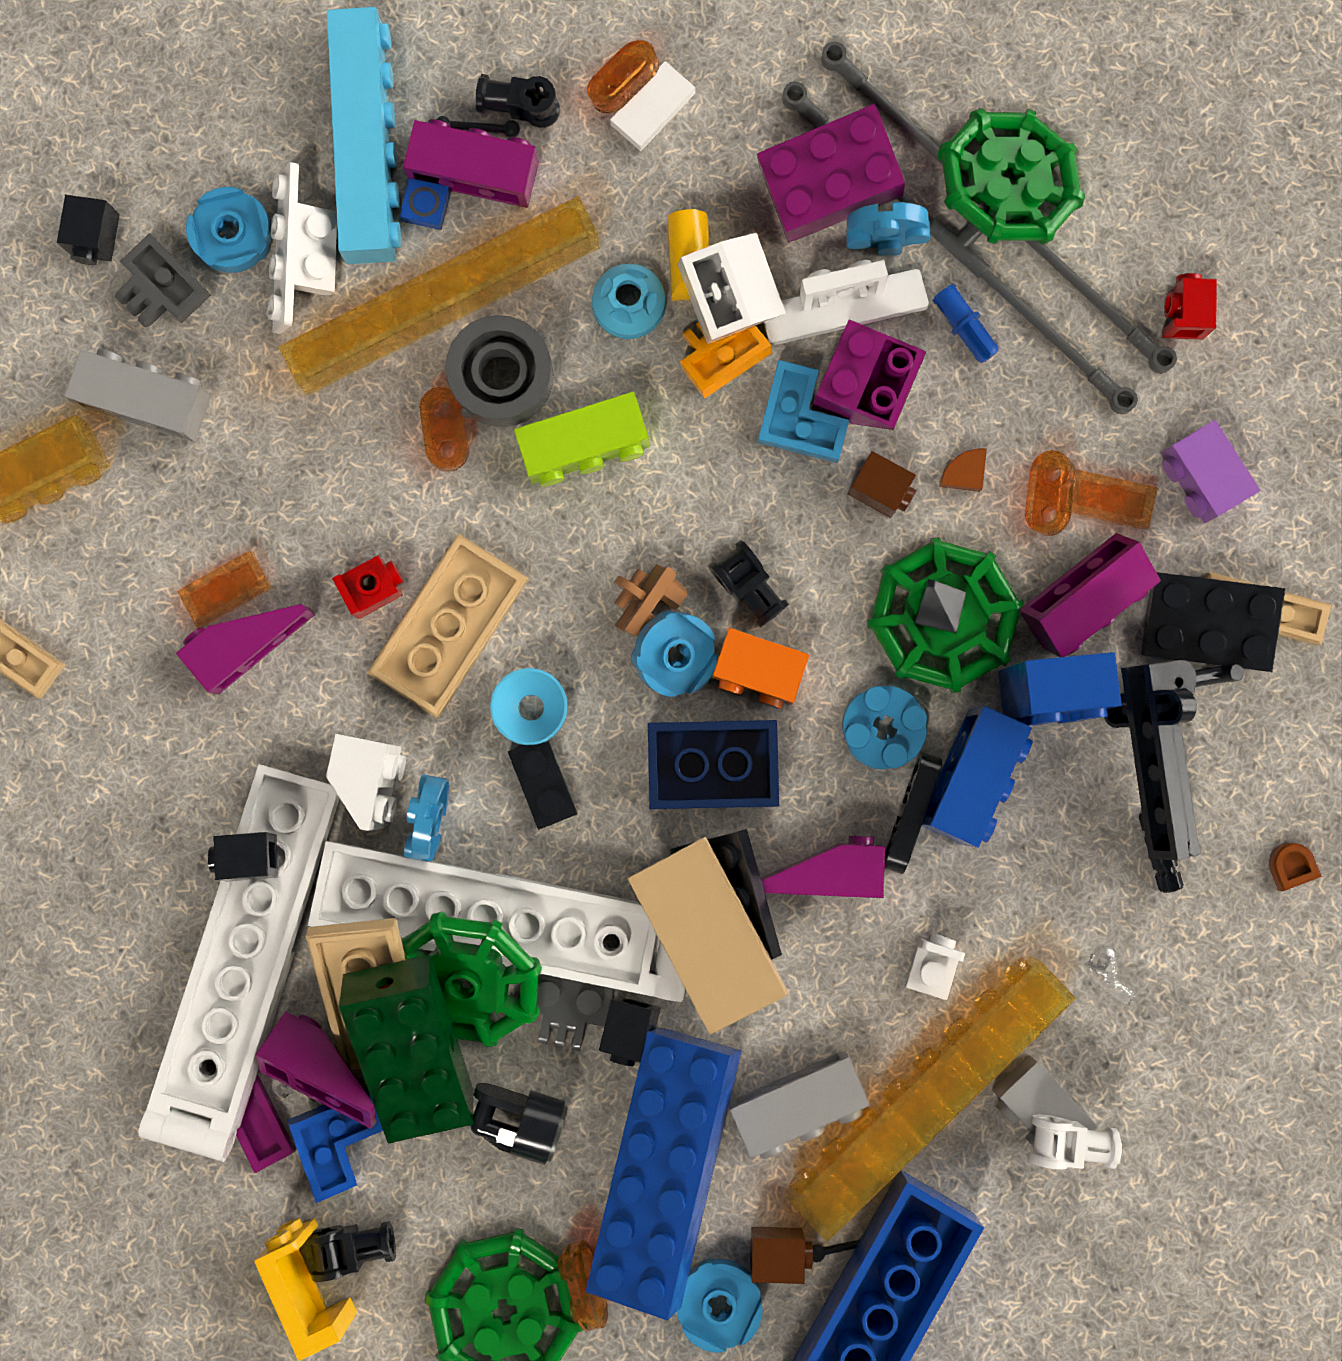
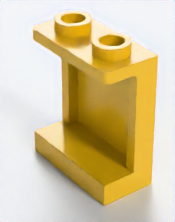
M300 1217L278 1227L275 1230L277 1234L264 1242L266 1248L254 1260L298 1361L340 1342L357 1314L351 1297L328 1308L326 1307L316 1282L312 1281L311 1271L300 1249L318 1227L315 1218L302 1224Z

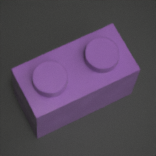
M1213 420L1160 453L1164 459L1162 462L1164 472L1171 481L1179 482L1187 495L1184 500L1188 510L1193 516L1201 517L1204 523L1222 515L1261 491L1216 420Z

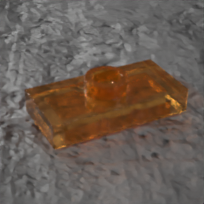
M1076 469L1072 474L1065 512L1146 530L1150 527L1158 488Z
M248 551L179 589L177 593L195 626L201 628L271 590L273 587L254 552Z

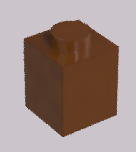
M871 451L847 495L891 518L897 509L905 512L917 491L910 487L916 475Z
M751 1227L750 1274L752 1283L804 1284L805 1269H812L813 1245L812 1242L805 1241L803 1229Z

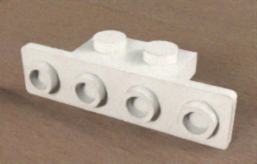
M289 162L280 174L277 173L275 175L272 186V196L274 199H278L277 214L275 213L272 218L270 232L271 238L276 239V251L272 255L269 264V277L274 280V295L272 294L269 298L267 316L269 320H273L272 332L282 334L292 326L294 290L320 295H331L335 292L337 211L297 203L299 164Z
M860 260L848 266L847 269L834 272L828 269L818 270L808 275L807 278L802 279L800 296L781 300L786 313L763 322L767 340L771 346L845 329L849 319L863 325L923 311L928 308L929 301L919 269L888 275L884 260L873 263L870 260Z

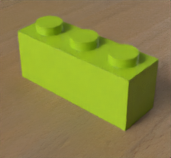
M634 391L514 429L529 479L532 484L540 482L541 487L558 484L565 480L564 474L580 470L581 474L599 471L605 467L603 462L617 457L620 458L621 462L637 459L644 455L643 449L650 447L649 436Z

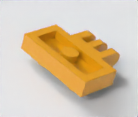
M697 322L696 327L703 336L698 339L690 328L682 332L683 337L694 352L681 360L680 364L684 373L705 399L773 352L771 344L756 325L707 344L700 323Z

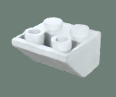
M757 233L716 243L681 257L677 264L707 344L786 313Z
M335 734L326 778L359 829L367 831L384 829L386 822L393 821L396 812L397 798L391 797L394 781H401L405 770L406 756L400 755L402 747Z

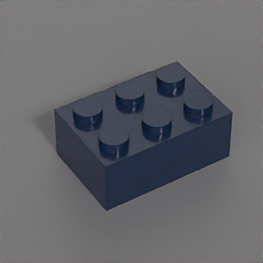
M777 720L648 723L649 809L779 807Z

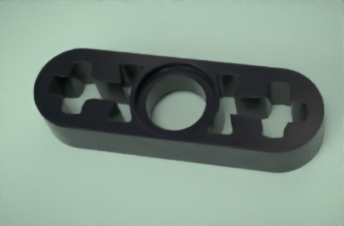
M921 752L916 760L902 803L906 804L902 817L897 816L885 850V869L902 875L909 864L940 774L941 758Z

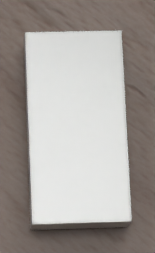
M665 61L610 119L611 126L638 150L642 151L695 94V87Z

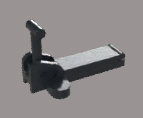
M1184 660L1121 668L1124 693H1120L1121 706L1108 708V717H1104V719L1113 728H1130L1149 859L1182 860L1190 858V856H1198L1201 847L1198 843L1181 723L1192 721L1197 711L1194 697L1195 687L1240 681L1244 676L1243 668L1235 664L1195 670L1189 662Z

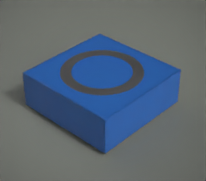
M409 178L400 213L401 221L442 230L451 192L449 186Z

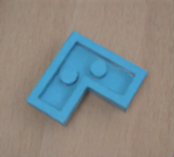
M778 360L757 443L838 463L849 420L809 410L819 370Z

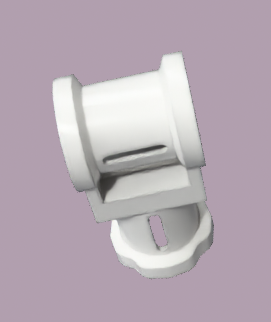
M1040 1114L1032 1116V1124L1036 1128L1033 1152L1028 1153V1162L1051 1169H1067L1068 1167L1083 1169L1084 1161L1103 1163L1106 1168L1116 1169L1120 1163L1122 1143L1119 1131L1116 1128H1106L1104 1132L1087 1130L1088 1128L1077 1121H1070L1061 1117Z

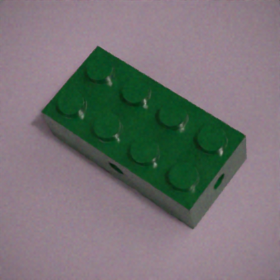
M426 955L343 974L339 1010L387 1143L390 1144L473 1125V1087L431 956Z

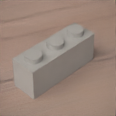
M80 349L64 395L65 398L79 407L196 442L211 397L200 387L201 381L182 373H176L175 378L162 375V369L143 361H137L135 366L122 362L123 358L104 349H98L96 354Z
M842 1051L735 1098L729 1103L731 1114L750 1158L760 1155L761 1159H766L780 1153L785 1148L783 1144L798 1137L800 1141H807L819 1136L824 1132L823 1126L839 1120L840 1124L854 1121L863 1115L862 1109L870 1106L846 1051Z

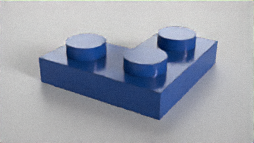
M368 1087L363 1088L367 1096L372 1101ZM326 1105L319 1106L287 1120L316 1203L357 1186L345 1147L383 1131L376 1109L377 1122L372 1129Z

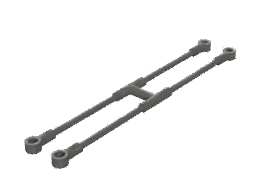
M835 41L826 44L821 56L824 68L838 72L856 90L861 89L942 164V161L937 156L939 147L867 81L868 77L846 57V48L843 44ZM829 52H837L841 58L837 61H831L828 59L827 54ZM794 81L785 86L782 102L787 109L797 110L816 128L830 123L828 121L829 117L807 97V89L802 83ZM792 91H796L801 94L802 98L798 101H792L787 95ZM960 170L962 183L969 187L967 172ZM905 191L904 196L897 199L900 202L919 205ZM982 201L980 205L984 207L983 211L993 218L988 213L990 207ZM928 214L930 234L978 279L982 277L1088 376L1087 380L1110 400V407L1115 413L1127 414L1135 408L1138 397L1133 389L1129 387L1121 388L1099 367L1096 369L989 270L990 266L970 248L983 234L970 223L957 236L937 217L933 218ZM1006 220V223H1025V221ZM1025 241L1128 336L1126 339L1148 359L1149 367L1152 371L1162 374L1174 367L1177 362V355L1172 348L1168 346L1160 347L1143 330L1132 326L1045 244H1040L1038 241ZM1157 354L1167 356L1169 360L1168 366H1162L1157 362ZM1122 394L1129 398V407L1119 405L1117 401L1118 395Z

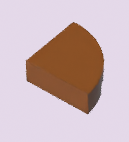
M972 449L957 456L943 472L939 487L980 492L983 489L987 449Z

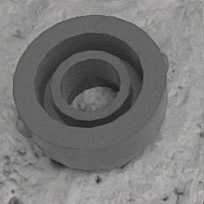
M502 315L480 318L471 322L458 333L447 353L445 366L447 382L457 403L462 408L461 415L465 418H473L489 426H515L528 421L536 415L549 398L553 387L554 372L550 353L545 344V336L542 331H536L522 320ZM506 357L516 361L520 366V373L512 386L496 390L483 383V369L492 360Z

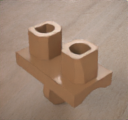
M656 564L649 576L640 569L635 571L629 581L618 576L613 583L623 591L614 604L625 611L615 626L629 635L636 636L639 635L643 627L650 620L656 617L651 612L659 601L669 608L676 610L688 595V591L674 579L678 573L668 566L664 568Z

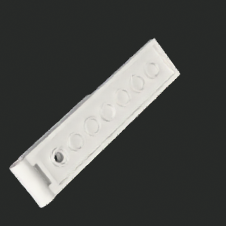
M258 764L236 834L268 832L277 835L278 878L230 882L220 881L150 1100L140 1123V1138L222 1162L228 1158L236 1138L237 1129L240 1128L259 1068L255 1054L270 1033L295 954L292 948L340 798L332 785ZM209 1059L216 1064L214 1074L209 1073L206 1068Z
M334 841L325 842L308 926L396 918L400 937L404 938L429 921L431 915L437 912H444L449 917L490 923L495 919L502 923L501 928L528 955L539 959L542 966L540 974L670 1001L682 1002L684 999L685 987L640 902L499 873L492 874L433 861L405 858L404 855ZM615 934L618 936L620 945L614 949L607 947L604 941L606 935ZM452 935L453 940L456 942L480 945L482 940ZM434 939L419 949L434 951L436 948ZM494 945L492 946V949L497 950L503 958L502 963L506 967L513 965Z

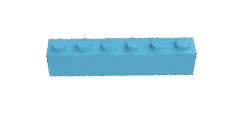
M376 7L327 10L339 253L346 264L396 261L395 248L402 247V234L399 222H394L393 208L400 207V196L397 182H391V168L398 167V158L395 142H389V129L396 126L393 103L387 102V89H393L394 86L392 67L390 62L385 63L384 51L391 49L389 24L382 23Z

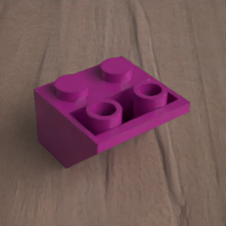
M849 319L812 407L829 415L848 419L849 423L854 425L894 430L927 351Z

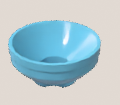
M621 264L612 267L598 279L594 287L592 296L594 316L605 331L616 337L635 339L645 336L659 325L665 314L666 294L663 285L653 272L641 265ZM632 284L640 290L641 296L637 303L627 306L621 304L616 299V292L622 285Z
M523 668L509 673L496 685L491 697L490 709L494 725L507 739L517 744L537 745L554 737L562 728L567 716L568 703L563 687L551 674L540 669ZM534 695L542 700L544 710L540 718L530 721L520 715L519 704L524 697Z

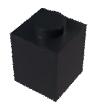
M65 194L56 243L71 255L70 258L75 262L85 265H96L97 260L112 262L120 214L106 200Z
M258 832L213 836L214 847H210L208 850V866L210 872L215 873V880L230 882L278 878L276 834Z
M624 997L611 999L599 1051L611 1054L610 1061L620 1065L635 1066V1062L640 1063L647 1032L656 1029L661 1007Z

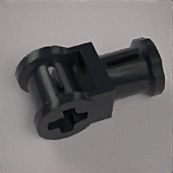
M481 74L478 79L475 104L478 113L484 114L487 110L510 113L511 119L526 121L538 128L549 127L558 120L560 105L556 98L555 88L547 78L542 76H533L528 79L512 77L511 83L490 80L489 75Z
M740 540L735 544L736 549L719 563L712 562L708 565V568L725 591L732 595L738 603L744 600L757 616V624L761 628L790 604L787 600H780L767 584L770 576L766 573L754 552L745 542ZM742 562L741 565H739L736 569L729 573V571H731L734 567H736L739 563Z
M390 1221L382 1222L379 1228L358 1231L357 1224L317 1229L305 1241L307 1245H311L315 1268L311 1272V1277L314 1282H326L343 1277L349 1273L358 1272L364 1262L379 1259L392 1262L396 1259V1243L393 1226Z

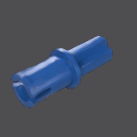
M955 284L947 286L934 297L932 301L953 327L951 333L954 336L956 334L960 336L978 362L988 361L999 351L997 344L978 320L981 316L978 311L973 312L957 290Z

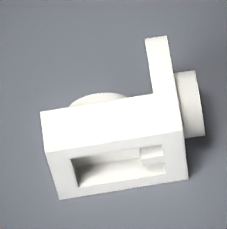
M931 933L930 940L918 937L904 986L947 1000L958 961L963 962L965 956L964 952L955 949L956 940Z

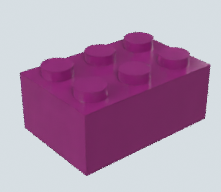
M876 104L867 106L756 154L760 171L788 243L845 221L851 212L859 208L874 204L881 206L904 196L905 181Z

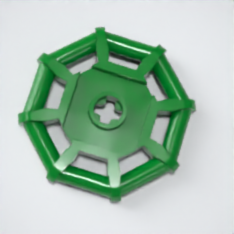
M983 108L976 109L970 113L969 120L948 142L942 143L938 150L937 156L942 161L947 197L944 200L945 205L949 210H956L987 236V242L996 244L998 241H1038L1040 244H1046L1054 239L1055 232L1067 218L1084 204L1085 194L1080 189L1075 158L1078 152L1074 143H1067L1035 116L1036 111L1027 109L1025 112H986ZM992 129L1017 130L1015 137H995ZM1030 134L1036 140H1027ZM975 137L981 148L975 155H972L965 151L964 148ZM1043 146L1051 152L1047 156L1045 155ZM1057 166L1060 167L1063 187L1053 184L1051 170ZM960 170L967 172L969 187L962 186ZM1010 172L1018 180L1013 185L1010 183L1009 178L1002 177L1001 174ZM972 201H975L978 205H980V203L983 201L987 206L990 207L988 213L993 218H991L987 213H985ZM1045 201L1056 206L1047 217H1044L1038 210ZM1006 220H1025L1026 223H1006Z
M940 537L930 538L928 544L891 565L886 563L880 570L882 578L871 619L867 620V627L873 630L896 670L894 675L900 679L906 677L950 689L951 693L961 692L963 686L1000 665L1006 666L1011 660L1009 652L1020 614L1019 609L1024 605L1023 601L1018 600L996 563V555L991 551L988 553L941 541ZM946 559L972 566L974 569L969 576L953 574L952 571L946 570ZM931 561L934 569L933 574L917 583H914L907 576L908 573ZM983 576L986 577L999 602L989 603L977 582ZM928 579L966 592L956 634L914 624L923 585ZM896 587H899L907 592L902 615H889ZM991 614H1002L996 639L993 642L985 637L987 622ZM903 625L915 647L907 655L894 635L892 627ZM976 645L986 654L961 668L958 656ZM923 652L932 656L946 658V671L916 662L920 659Z
M444 912L433 913L429 921L404 938H401L405 959L408 960L426 956L425 953L418 949L434 939L436 948L428 955L431 956L457 1039L480 1042L485 1047H493L498 1044L499 1039L523 1024L535 1022L540 1014V1008L537 1005L538 975L542 971V966L539 959L528 955L501 928L502 923L495 919L490 923L449 917ZM452 935L482 940L480 945L454 941ZM494 945L513 965L506 967L502 963L503 958L497 950L492 949V946ZM463 978L470 981V988L462 987L461 981L455 979ZM520 983V998L508 995L509 984ZM496 1011L495 1015L499 1012L506 1014L496 1022L489 1018V1014Z
M515 1228L514 1232L471 1242L462 1240L455 1245V1253L433 1288L426 1291L424 1303L429 1305L438 1349L435 1356L438 1361H477L462 1351L469 1343H472L480 1354L490 1355L492 1357L491 1361H502V1358L527 1353L530 1361H561L578 1332H582L585 1326V1319L580 1314L571 1272L574 1266L569 1258L562 1259L523 1233L524 1229ZM509 1252L507 1263L485 1268L481 1263L480 1258ZM521 1254L546 1269L547 1272L538 1277L524 1270V1267L518 1264ZM465 1267L468 1268L475 1277L465 1293L460 1295L450 1292ZM553 1284L557 1285L562 1312L550 1311L546 1288ZM506 1299L508 1306L515 1305L517 1311L511 1314V1318L508 1321H503L502 1316H495L493 1311L498 1308L499 1300ZM447 1308L460 1309L464 1332L454 1338ZM547 1325L559 1328L548 1349L543 1353L536 1345Z

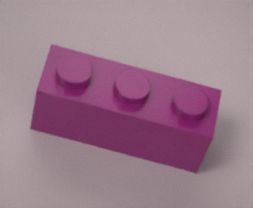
M430 119L428 122L414 120L403 169L408 180L412 178L449 186L452 192L528 208L539 159L536 146H532L522 138L509 137L507 140L491 137L488 132L477 128L463 131L451 128L449 124L440 120Z
M1115 533L1022 606L1019 611L1039 644L1056 656L1065 657L1080 649L1083 642L1099 629L1110 625L1116 616L1132 603L1143 599L1148 594V591L1161 580L1141 543Z

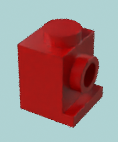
M1185 273L1176 277V286L1171 292L1167 293L1165 298L1164 314L1165 317L1171 318V322L1162 330V338L1203 340L1216 329L1217 279H1202V275L1198 273Z
M379 555L342 575L338 574L332 578L349 612L358 619L403 596L398 585L404 582L399 570L392 560L385 563L384 559ZM370 576L375 577V587L369 591L364 590V579Z

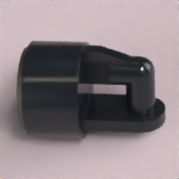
M478 1083L473 1094L478 1099L473 1114V1125H470L471 1131L475 1135L483 1137L497 1149L542 1165H545L546 1162H551L568 1110V1106H565V1101L530 1090L527 1096L493 1084ZM496 1107L521 1115L518 1127L494 1120L493 1116Z

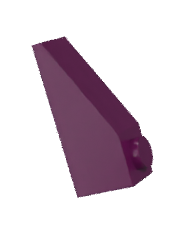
M299 604L211 625L206 629L201 627L194 630L184 639L183 644L185 646L176 654L207 692L220 695L316 614L311 608Z
M849 836L848 844H835L762 877L761 881L764 892L884 898L885 846L874 845V837Z
M285 1011L255 1054L260 1072L372 1129L377 1122L374 1104L325 1035L321 1026L314 1019L306 1015L296 1017Z

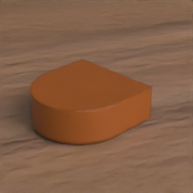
M1283 843L1277 846L1270 855L1269 869L1278 891L1283 892L1322 877L1312 852L1302 844Z

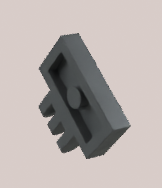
M150 233L120 260L134 276L116 292L115 298L121 304H127L126 309L133 316L140 314L138 321L144 327L152 325L166 310L182 324L211 296Z
M539 974L537 1005L540 1008V1014H543L538 1043L547 1045L550 1038V1028L558 1029L555 1042L556 1047H564L566 1033L569 1031L575 1033L571 1042L572 1050L580 1051L585 1024L605 1026L614 988Z

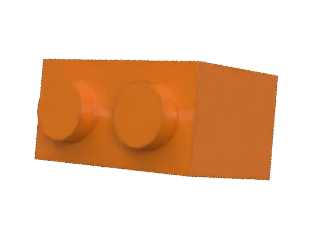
M729 628L712 679L720 681L718 685L720 690L742 696L743 690L759 694V703L782 709L783 703L789 705L794 703L810 654Z

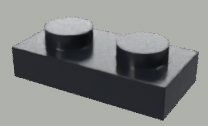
M549 740L537 745H523L508 751L538 830L578 814Z

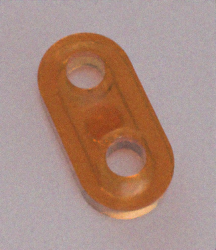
M636 40L626 44L590 79L587 93L597 111L613 113L620 110L657 74L659 60L652 44L644 40Z
M446 387L432 388L423 395L419 405L425 452L429 461L437 469L445 472L455 471L465 464L469 455L465 418L461 415L462 408L457 403L451 389ZM439 405H448L450 411L447 416L438 417L435 415V410ZM451 444L455 446L453 456L449 458L441 456V449L445 445Z
M1051 450L1040 454L1033 461L1030 468L1025 520L1032 530L1045 536H1053L1062 532L1069 524L1071 518L1076 468L1073 461L1059 451ZM1060 469L1061 474L1059 478L1052 481V473ZM1055 509L1056 515L1054 519L1047 522V514Z
M581 1240L564 1246L563 1254L558 1259V1268L561 1278L567 1281L571 1295L570 1310L574 1322L579 1323L584 1331H591L606 1326L608 1306L606 1299L585 1292L594 1254L589 1243L586 1240Z

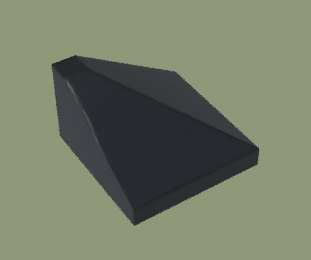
M928 579L923 585L914 624L956 634L966 592Z

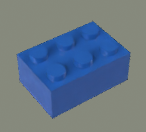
M1115 652L1028 660L998 671L1003 714L1028 726H1038L1052 722H1058V724L1080 722L1108 717V708L1121 706Z
M987 706L968 710L939 774L922 826L965 846L979 848L982 841L987 843L996 828L997 819L993 818L999 801L1005 803L1013 790L1015 779L1010 777L1017 762L1022 764L1030 752L1033 740L1029 739L1028 736L1032 727Z

